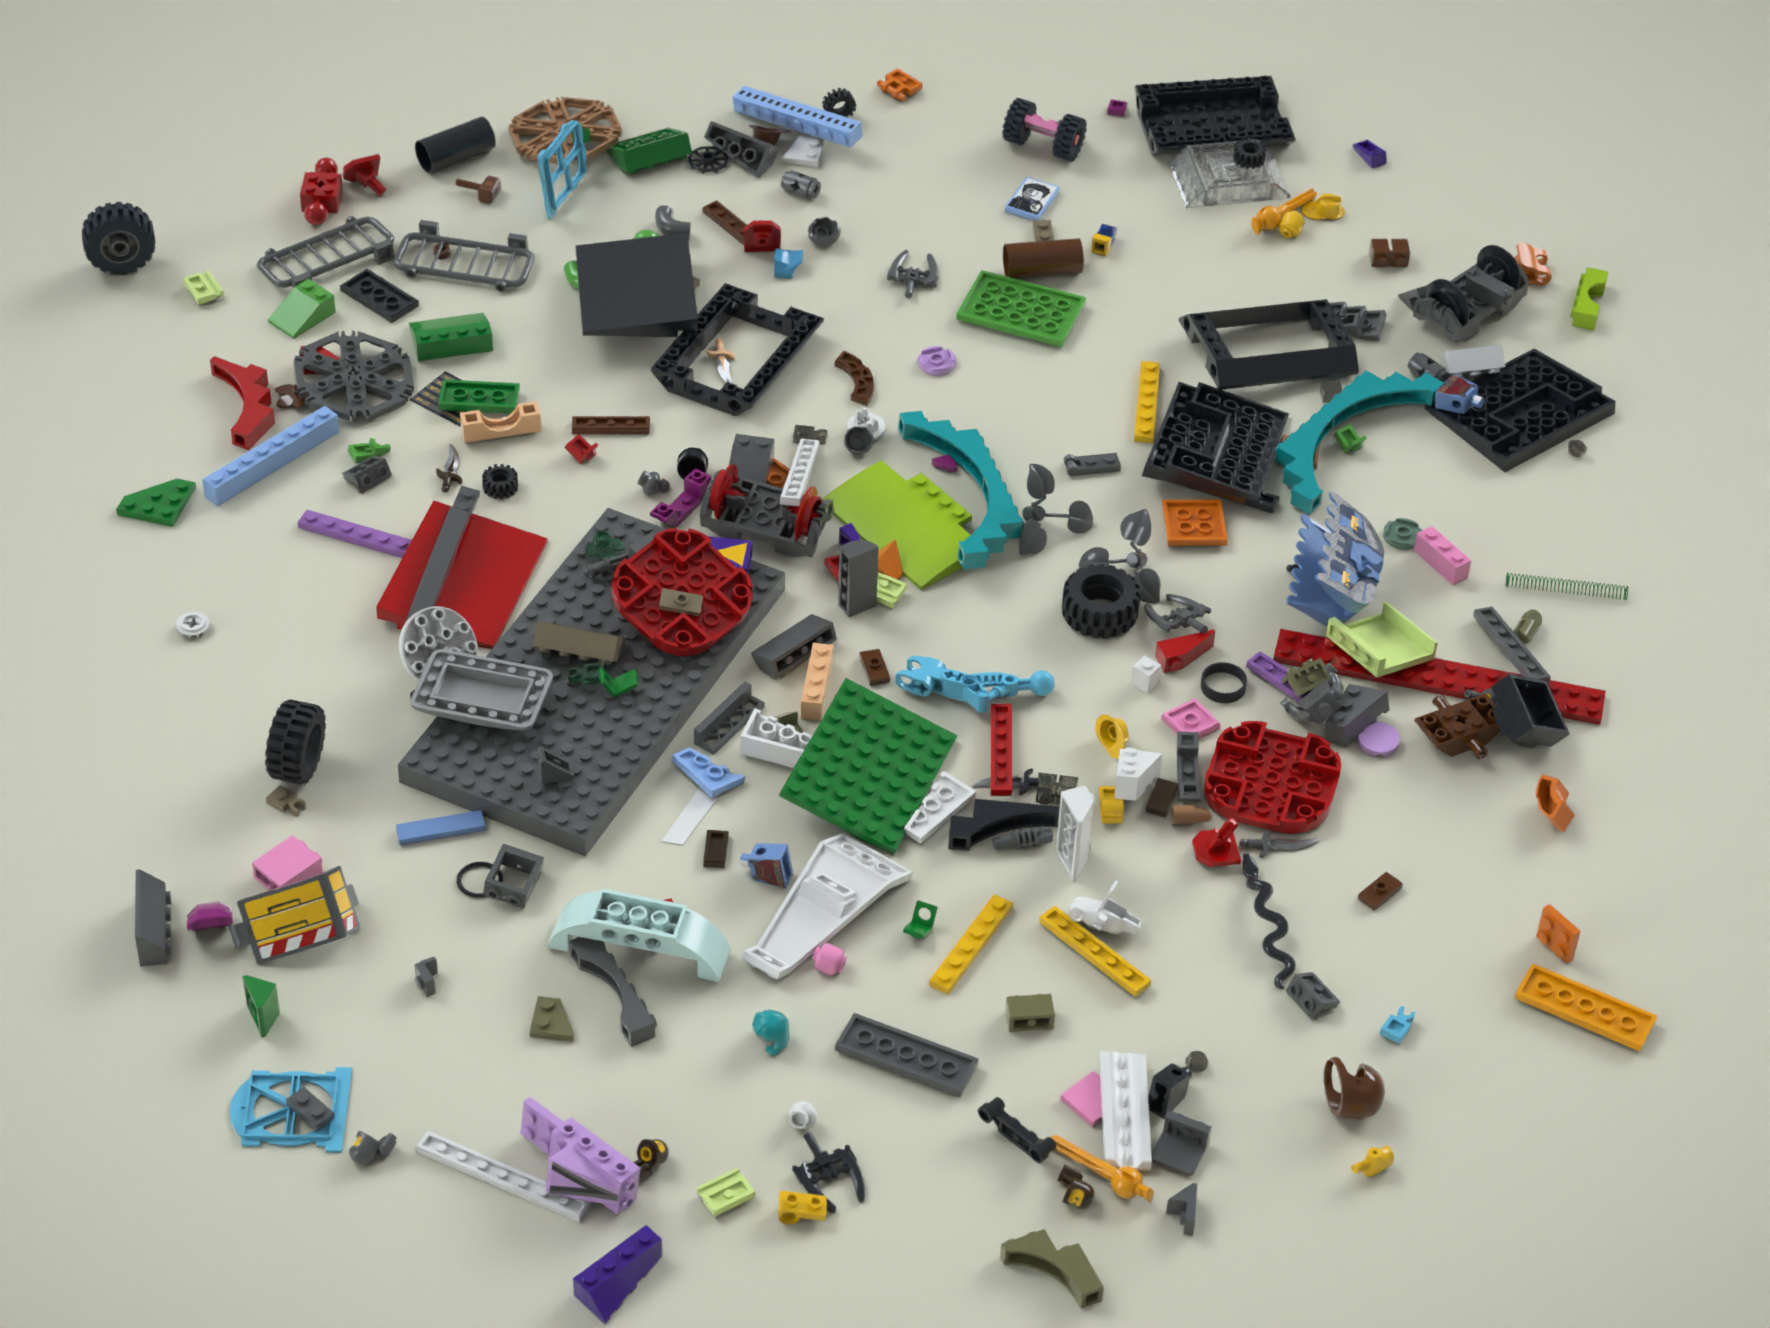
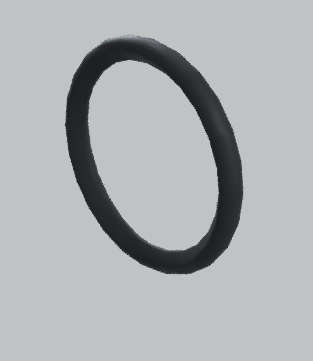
M473 862L463 867L457 875V885L461 892L476 898L487 897L483 893H472L462 886L461 878L464 872L472 867L486 866L491 868L493 864ZM499 869L497 874L498 881L503 882V875Z

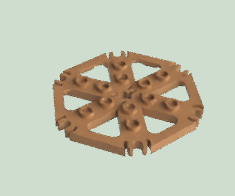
M556 97L555 102L547 99V104L543 100L512 119V124H509L508 127L517 154L520 156L525 154L526 159L530 161H537L538 154L542 150H546L558 136L561 126L571 120H576L581 124L582 128L589 129L591 141L602 142L594 150H586L587 161L617 144L622 134L619 121L610 105L604 107V102H600V100L561 97V101ZM580 108L584 110L569 117L566 109ZM541 113H547L551 121L532 118ZM601 119H607L611 127L592 124ZM571 133L561 144L565 153L564 159L574 146ZM523 134L537 136L523 144L519 139V136ZM552 155L549 162L558 164L557 156ZM577 156L572 160L571 164H575L574 160L578 159Z

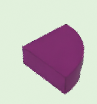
M950 454L932 459V465L936 469L941 468L947 470V472H957V465Z

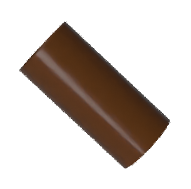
M1080 238L1007 243L1003 246V267L1007 277L1025 278L1083 272L1084 256Z

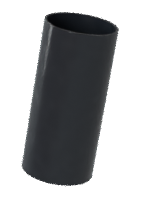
M480 116L417 140L415 142V153L423 170L431 173L495 148L496 138L489 121L485 117Z

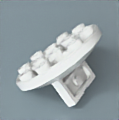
M440 606L428 607L413 614L403 626L399 639L401 661L408 674L416 682H419L431 654L436 650L446 649L477 655L478 652L476 637L469 623L454 610Z

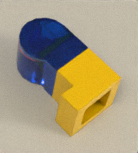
M1102 224L1097 234H1094L1092 238L1091 252L1107 256L1115 240L1117 227ZM1102 245L1105 246V248L1098 249L1097 246Z

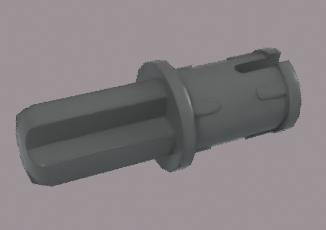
M624 554L610 559L603 558V561L587 565V572L591 578L606 572L609 574L611 570L616 569L627 558Z

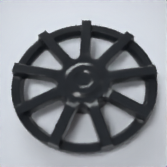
M703 146L694 149L692 154H689L688 162L692 169L701 171L703 174L705 172L718 173V170L727 167L728 156L717 147ZM709 149H714L717 151L713 153L709 152ZM699 150H706V152L702 154L698 152ZM720 153L724 154L722 157L715 158ZM695 154L700 158H693L692 155Z

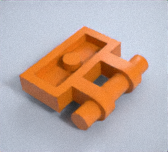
M898 68L885 76V82L882 80L877 82V86L881 88V91L890 93L894 99L901 101L906 100L904 93L911 96L922 90L923 83Z

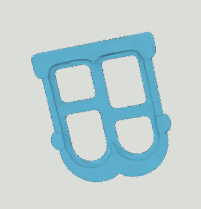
M576 120L563 124L560 133L546 150H542L537 156L546 215L549 219L553 218L557 209L571 191L576 189L578 182L587 171L586 149L582 143L583 130L581 124ZM573 131L575 135L574 146L564 159L561 144ZM556 152L558 167L551 175L549 159ZM577 156L579 161L578 170L572 179L569 164ZM564 172L566 187L555 199L553 184Z

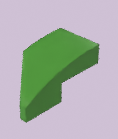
M370 438L369 443L349 445L348 452L353 461L358 463L372 456L380 457L390 452L391 446L388 444H377L375 439Z

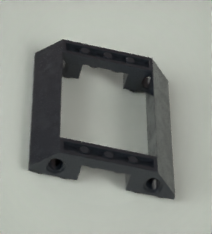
M725 283L698 313L697 331H683L651 367V372L668 392L736 416L755 405L824 322V318L794 307H790L784 315L759 307L758 294ZM732 317L787 336L744 389L726 382L721 390H717L694 381V369L689 368V366Z
M1327 299L1193 313L1179 317L1178 320L1191 343H1201L1208 354L1205 367L1218 390L1349 376L1359 373L1356 345ZM1307 317L1312 330L1322 329L1329 339L1328 348L1233 358L1216 329L1306 319Z

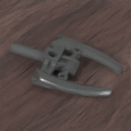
M904 250L894 259L888 271L887 280L893 279L895 282L904 281L907 286L906 298H912L914 288L918 284H923L926 287L930 285L934 288L937 287L938 269L931 253L927 254L929 270L925 272L919 270V268L913 269V267L903 269L901 264L908 256V250Z
M1166 594L1167 600L1183 604L1187 607H1178L1176 611H1170L1169 616L1163 615L1162 617L1154 611L1150 604L1144 605L1148 617L1167 633L1170 630L1178 629L1180 625L1184 628L1191 626L1203 634L1208 631V627L1195 620V618L1203 617L1205 613L1210 614L1211 608L1179 595Z

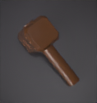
M487 176L482 184L457 179L456 186L477 190L478 200L490 204L501 190V179L499 177Z

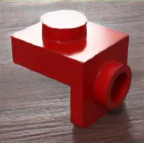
M578 434L564 448L581 464L586 459L590 461L597 454L595 450L599 444L595 442L591 446Z

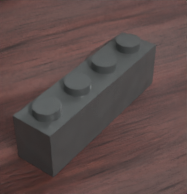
M710 121L704 138L758 178L773 165L779 148L713 121Z

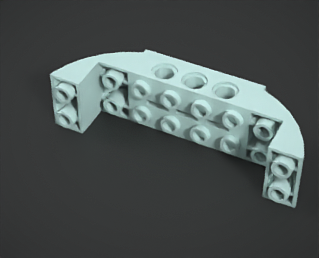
M602 888L597 892L579 895L571 899L563 907L547 944V948L568 952L570 940L574 936L693 959L697 960L698 978L715 982L720 981L731 950L727 939L721 931L709 920L688 909L687 905Z

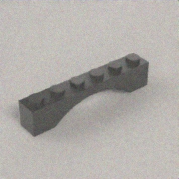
M583 937L570 940V955L578 968L602 979L617 994L622 1005L620 1016L621 1033L630 1047L654 1038L655 1027H657L654 1015L648 1013L643 999L638 998L635 987L632 983H628L623 969L618 968L613 954L607 952L605 943Z

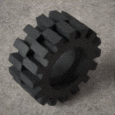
M838 88V91H835L833 89V93H827L828 97L824 96L822 104L825 111L849 118V115H854L856 103L849 90ZM845 102L842 107L834 108L837 103Z
M1251 138L1239 140L1235 143L1233 161L1236 162L1237 166L1240 165L1241 168L1244 166L1246 169H1249V167L1255 169V166L1260 168L1265 162L1266 145L1262 144L1261 141L1257 142V139L1253 141Z
M494 464V468L489 466L488 470L485 469L484 474L482 473L484 493L489 497L493 495V499H497V497L503 499V496L509 498L510 494L513 496L518 490L517 471L513 467L510 469V465L504 467V464H500V466Z

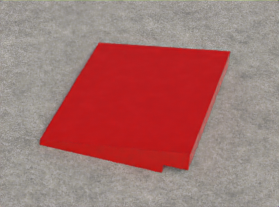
M433 500L376 606L377 619L397 623V629H403L427 563L449 509L452 506ZM472 514L436 606L449 608L459 613L471 626L476 637L477 646L493 649L499 641L548 543V538Z

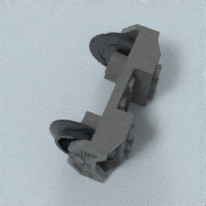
M1487 245L1480 250L1477 256V263L1451 281L1446 279L1432 281L1427 287L1426 297L1415 301L1413 317L1418 320L1428 319L1443 328L1447 337L1455 343L1467 341L1479 333L1481 320L1493 312L1504 316L1514 309L1520 300L1527 295L1529 279L1522 267L1517 264L1515 258L1508 251L1497 245ZM1473 268L1479 269L1513 287L1514 300L1512 304L1499 311L1464 292L1466 278L1470 275Z

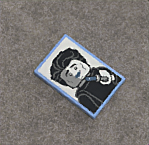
M1026 177L1005 206V212L1031 220H1040L1059 193L1060 187Z

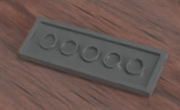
M853 1013L835 1044V1051L961 1097L979 1063V1058Z

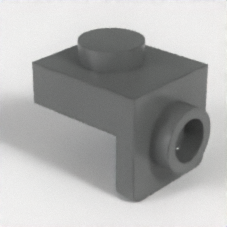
M431 957L414 964L416 985L419 990L423 989L427 997L436 994L433 975L438 973L436 958Z

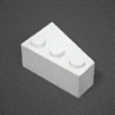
M1134 748L1120 749L1114 798L1136 801L1145 792L1146 787L1153 784V779L1160 777L1162 753L1137 751Z

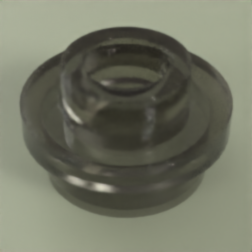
M1571 440L1568 443V452L1574 457H1581L1587 451V447L1581 440Z
M1193 1051L1186 1057L1185 1065L1192 1072H1203L1208 1067V1059L1203 1052Z

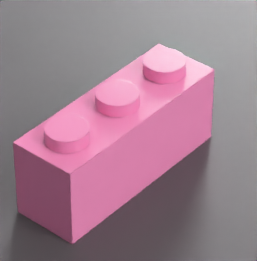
M1433 526L1417 533L1414 551L1447 581L1454 585L1468 578L1471 560Z

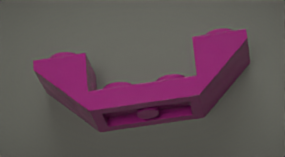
M694 469L684 479V491L670 505L660 502L650 512V516L678 527L701 504L711 481V475Z

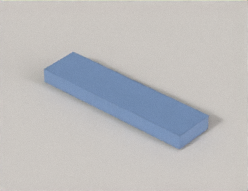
M481 810L396 824L400 845L486 831Z

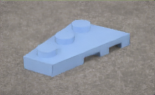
M691 748L672 755V762L710 797L741 785L745 781V776L742 774L735 775L729 772L728 767L724 765L719 767L713 764L709 757Z

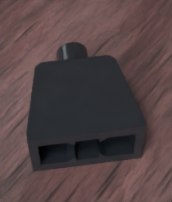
M1171 1063L1155 1074L1148 1095L1149 1111L1165 1119L1168 1110L1173 1111L1185 1098L1189 1081L1192 1078V1072L1186 1067L1181 1068Z

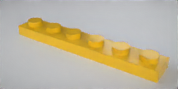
M1141 361L1134 441L1153 443L1160 362Z
M993 894L929 980L930 987L945 994H950L1013 908V902Z
M1053 906L1040 916L1039 923L1134 997H1137L1151 986L1150 978L1079 923L1073 921L1057 906Z

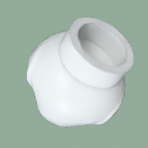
M802 1101L791 1106L788 1117L794 1128L806 1130L816 1123L818 1113L810 1103Z

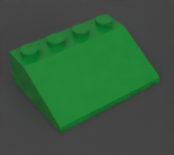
M669 127L618 141L617 144L605 150L620 170L626 171L628 174L636 173L638 169L643 167L644 169L655 167L654 164L670 163L671 159L674 158L677 160L685 159L688 154H692L688 132Z
M484 313L409 323L418 361L493 351L492 331Z

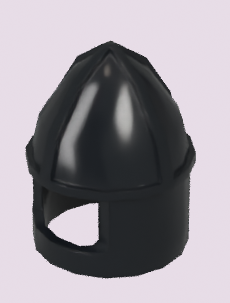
M691 447L683 450L677 459V472L683 480L694 469L706 473L709 464L707 455L701 448Z

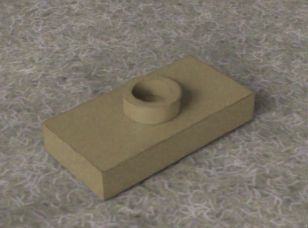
M662 588L659 609L676 613L684 612L687 615L699 617L703 596Z

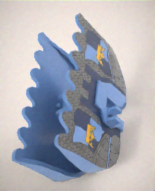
M1334 491L1329 493V498L1335 506L1329 505L1327 507V512L1333 518L1325 520V525L1328 529L1313 521L1305 513L1301 515V522L1307 529L1300 528L1298 531L1304 542L1298 541L1296 543V548L1302 555H1295L1294 562L1300 569L1294 568L1291 571L1292 576L1297 582L1292 581L1289 584V588L1295 596L1289 595L1286 598L1288 605L1305 613L1324 626H1328L1329 619L1336 617L1344 624L1372 603L1376 596V587L1379 583V574L1383 567L1385 554L1383 544L1370 521Z

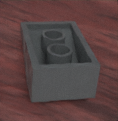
M736 434L729 465L734 464L737 466L738 476L767 484L775 456V439Z

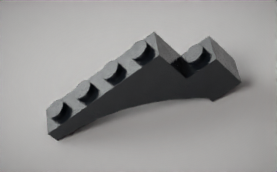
M975 799L973 817L951 816L948 849L970 851V848L975 844L1007 831L1029 827H1058L1060 806Z

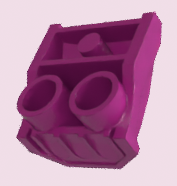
M221 901L197 904L187 914L188 931H201L212 927L221 928L233 925L232 908Z

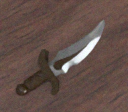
M449 444V456L444 466L445 472L438 468L436 469V475L444 481L441 488L444 493L449 491L451 481L462 484V478L455 474L457 473L456 468L459 465V458L452 444Z

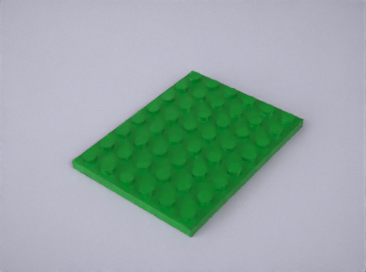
M845 678L780 791L779 796L894 856L906 833L904 827L922 804L958 735Z

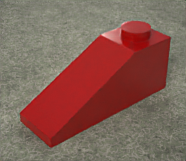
M1208 630L1204 634L1199 632L1158 641L1155 657L1158 663L1161 664L1163 672L1183 669L1214 646L1215 630Z

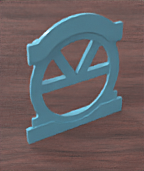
M336 1067L335 1072H326V1074H315L305 1071L270 1073V1071L253 1070L250 1078L236 1091L230 1105L231 1122L236 1133L242 1138L241 1146L258 1147L262 1141L279 1146H300L316 1142L317 1147H325L326 1152H342L352 1068ZM291 1081L290 1097L301 1089L302 1081L316 1084L330 1095L335 1118L318 1131L315 1130L305 1135H294L297 1114L286 1105V1097L269 1088L282 1082ZM260 1095L285 1106L260 1118L255 1119L254 1105ZM286 1118L284 1134H273L263 1128Z

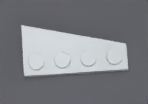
M801 132L784 155L783 163L818 167L825 139Z
M943 771L938 782H935L929 795L923 799L921 807L915 811L904 827L905 834L921 844L951 819V816H954L976 797V791Z

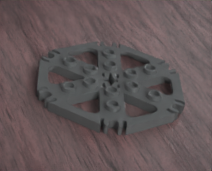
M338 331L302 347L299 350V356H295L294 372L297 396L299 395L300 399L306 397L305 404L310 408L318 410L326 406L336 413L338 418L350 421V416H352V421L356 422L357 416H361L363 421H366L368 415L370 421L405 405L409 400V396L413 395L414 384L410 358L407 357V353L401 354L402 348L394 343L357 331V336L355 331H352L351 336L345 335V332L342 331L340 337ZM336 342L340 346L341 361L320 354L316 350ZM369 342L372 345L384 348L385 351L362 361L360 343ZM396 367H403L404 380L396 381L381 374ZM303 369H308L327 377L314 383H306L304 381ZM352 371H354V375L356 376L355 380L354 377H352ZM366 390L387 397L390 400L377 406H371L367 401ZM346 391L347 406L345 407L324 401L329 397Z

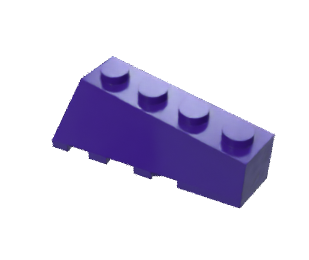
M645 1225L573 1278L574 1296L606 1325L612 1313L621 1307L627 1295L636 1289L637 1283L641 1278H645L662 1257V1239Z

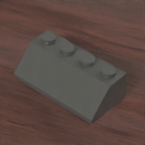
M138 869L136 870L135 940L140 966L167 964V955H171V942L167 941V938H171V925H167V921H171V908H167V904H171V891H166L164 881Z

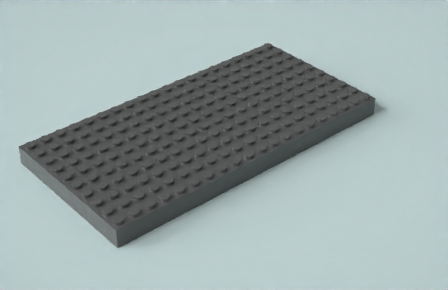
M607 508L486 656L488 658L546 668L552 672L553 681L533 727L528 730L502 729L437 716L399 762V783L472 812L481 810L482 815L586 857L785 591V572L751 560L748 575L753 585V599L746 618L703 653L693 656H676L666 653L647 640L614 606L611 597V586L616 569L611 570L609 574L606 572L592 578L587 572V565L603 561V558L610 559L624 554L628 560L629 545L651 532L657 534L666 529ZM537 621L627 638L618 662L611 661V665L598 663L599 659L592 657L591 661L578 659L579 655L572 653L571 657L558 655L559 651L552 649L551 653L538 651L539 647L533 646ZM603 668L612 679L635 669L638 687L614 698L601 684L599 669ZM542 746L571 761L575 777L572 780L542 784L538 771L537 747Z

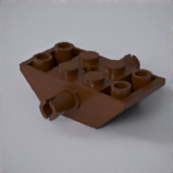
M1440 694V697L1437 695L1432 703L1438 710L1417 717L1414 720L1436 749L1451 757L1471 750L1477 759L1485 758L1488 755V750L1484 745H1487L1500 732L1493 714L1494 703L1487 694L1454 705H1450L1442 694Z

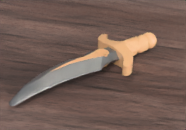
M717 338L715 340L717 351L707 350V355L711 358H716L717 369L725 382L732 383L729 362L726 358L735 360V355L724 350L722 339Z

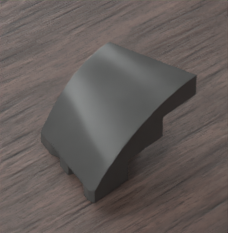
M1346 301L1330 303L1350 336L1371 341L1380 340L1387 316L1385 310L1367 311L1366 306L1347 307Z

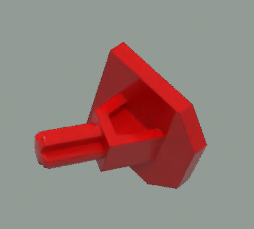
M375 154L354 159L343 167L342 174L344 180L350 182L359 181L365 188L369 186L378 196H382L386 192V188L376 179L379 172L380 155Z
M772 220L752 221L744 227V252H775V249H781V227Z
M1230 817L1220 829L1214 828L1213 830L1200 831L1192 839L1196 860L1208 867L1241 864V857L1233 833L1238 826V822Z

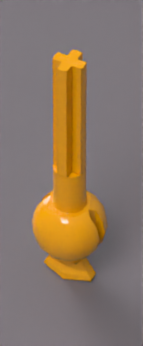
M1310 188L1277 208L1273 206L1262 207L1258 211L1257 216L1252 217L1251 227L1256 235H1259L1262 229L1266 231L1275 230L1279 226L1281 217L1286 212L1293 211L1315 198L1317 192Z
M1058 1135L1051 1137L1056 1143V1151L1111 1181V1187L1117 1196L1124 1199H1130L1136 1195L1139 1197L1143 1196L1149 1203L1153 1200L1154 1191L1150 1187L1143 1185V1178L1136 1168L1123 1166L1117 1169Z

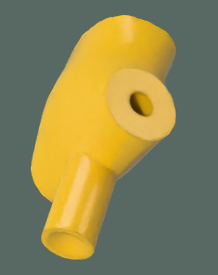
M1387 1145L1383 1148L1371 1147L1365 1159L1352 1165L1351 1169L1354 1174L1363 1172L1365 1176H1375L1393 1164L1394 1153Z

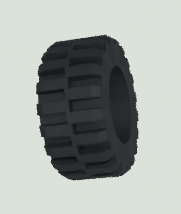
M1092 564L1086 568H1079L1065 581L1062 615L1076 632L1080 631L1084 636L1090 635L1096 639L1098 637L1109 639L1110 636H1120L1121 633H1126L1135 625L1136 619H1138L1141 597L1139 585L1130 574H1126L1125 570L1121 568L1116 569L1112 565L1104 566V564H1098V566H1094ZM1105 599L1111 601L1112 603L1100 604L1092 602L1090 600Z
M289 699L281 703L280 708L277 709L269 729V737L266 743L267 748L265 750L266 771L272 779L302 785L309 782V779L313 777V773L316 771L317 764L321 758V752L323 751L326 729L325 712L319 705Z

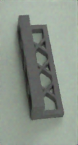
M744 682L694 728L695 745L714 755L747 724L755 708L761 711L765 707V702L752 696L751 684ZM748 702L755 705L754 708L745 709L744 706ZM743 715V719L732 721L733 716ZM730 727L731 729L729 732L719 733L721 728ZM708 740H718L714 746L706 743Z

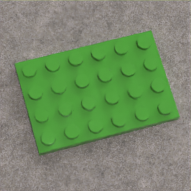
M981 270L956 313V320L1063 347L1086 304V297Z

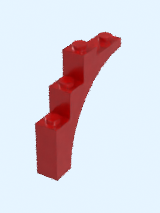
M214 356L210 360L212 375L232 386L244 403L243 411L231 429L232 444L250 450L275 424L274 409L269 407L272 404L270 389L266 388L268 385L267 370L253 364L245 368Z

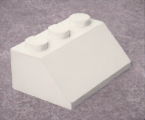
M1502 345L1446 351L1439 356L1441 365L1446 368V371L1451 376L1454 374L1463 377V374L1470 373V376L1481 375L1483 371L1494 374L1499 373L1500 369L1505 367Z

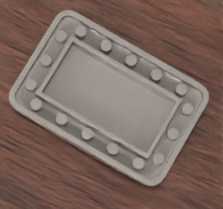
M439 649L431 654L411 697V706L421 712L465 723L502 729L528 730L535 724L553 681V674L546 668Z

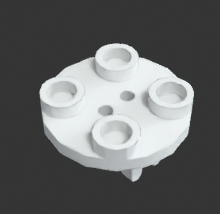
M865 407L862 408V412L856 410L855 415L847 422V431L854 426H863L873 433L874 440L885 435L884 420L876 414L868 413Z

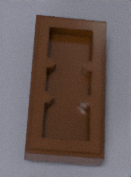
M880 649L859 652V658L870 686L890 682V675Z
M1385 872L1358 894V900L1375 911L1401 890L1403 883L1388 872Z

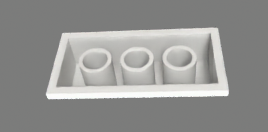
M1085 785L1062 791L1060 798L1056 852L1072 881L1077 880L1088 860V853L1091 849L1092 820H1094L1093 806H1095L1096 802L1093 793H1089Z

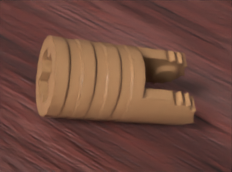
M1194 805L1171 806L1172 824L1208 822L1212 816L1208 809L1194 807Z

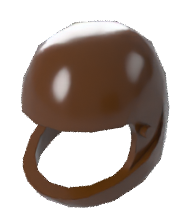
M1332 1057L1327 1060L1324 1067L1323 1082L1327 1103L1331 1112L1336 1116L1346 1119H1363L1375 1115L1381 1108L1385 1096V1085L1380 1073L1371 1066L1362 1063L1359 1065L1355 1076L1347 1072L1340 1058ZM1333 1064H1335L1339 1075L1341 1093L1333 1088Z

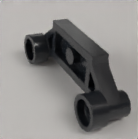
M995 1097L991 1102L984 1103L978 1108V1115L984 1122L991 1123L994 1121L998 1132L1029 1155L1036 1163L1041 1164L1049 1157V1153L1056 1148V1143L1051 1137H1046L1045 1139L1038 1138L1033 1131L1025 1128L1018 1119L1007 1114L1004 1111L1005 1104L1001 1098Z

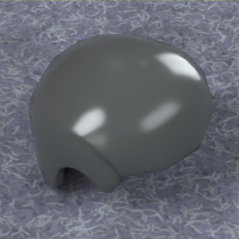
M854 426L848 429L844 435V445L854 455H863L869 452L873 446V433L866 427Z

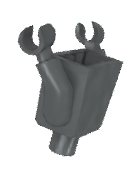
M1331 663L1323 667L1330 677L1329 680H1324L1296 703L1299 707L1294 706L1291 701L1289 702L1287 697L1280 703L1287 713L1290 711V714L1301 722L1321 724L1341 708V697L1344 687L1339 676L1335 674L1338 670Z

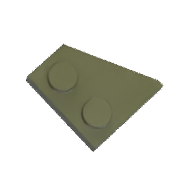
M538 996L530 1027V1037L573 1042L574 1033L560 998Z

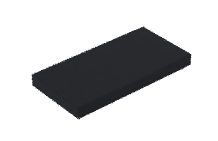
M369 269L363 270L340 285V291L391 323L419 306V300Z

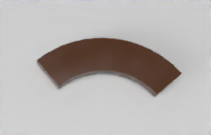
M843 350L835 360V367L845 371L854 382L855 388L851 394V401L868 406L874 394L873 375L870 369L862 364V360Z

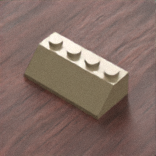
M537 621L533 646L539 647L538 651L551 653L552 649L559 651L558 655L571 657L572 653L579 655L578 659L591 661L592 657L599 659L598 663L611 665V661L618 662L627 638Z

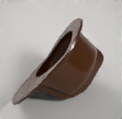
M749 125V127L753 128L754 138L772 145L777 143L781 133L792 132V130L784 128Z

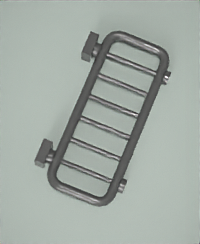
M350 216L346 219V224L279 251H275L273 248L267 249L265 256L258 260L257 268L275 286L280 288L293 286L294 288L307 279L312 280L315 276L374 253V259L378 265L394 259V236L373 217L356 219L354 216ZM371 224L387 239L376 243L359 226ZM356 228L373 245L360 250L344 232ZM340 235L357 252L344 256L327 239ZM324 241L341 258L328 263L311 245ZM307 247L325 265L312 270L295 252ZM292 254L308 272L295 276L279 258ZM275 260L292 278L279 280L265 264Z
M420 220L419 233L413 232L404 236L393 263L398 270L404 271L409 278H415L417 274L495 285L496 290L504 292L507 287L517 288L525 284L535 257L528 250V236L509 233L508 246L440 236L438 222ZM411 240H422L413 265L401 263ZM426 241L440 243L430 268L416 266ZM445 243L458 246L448 271L434 269ZM462 247L476 249L466 273L452 271ZM480 249L494 251L484 276L470 274ZM498 252L512 254L502 279L488 277ZM515 255L527 257L520 278L518 280H506Z

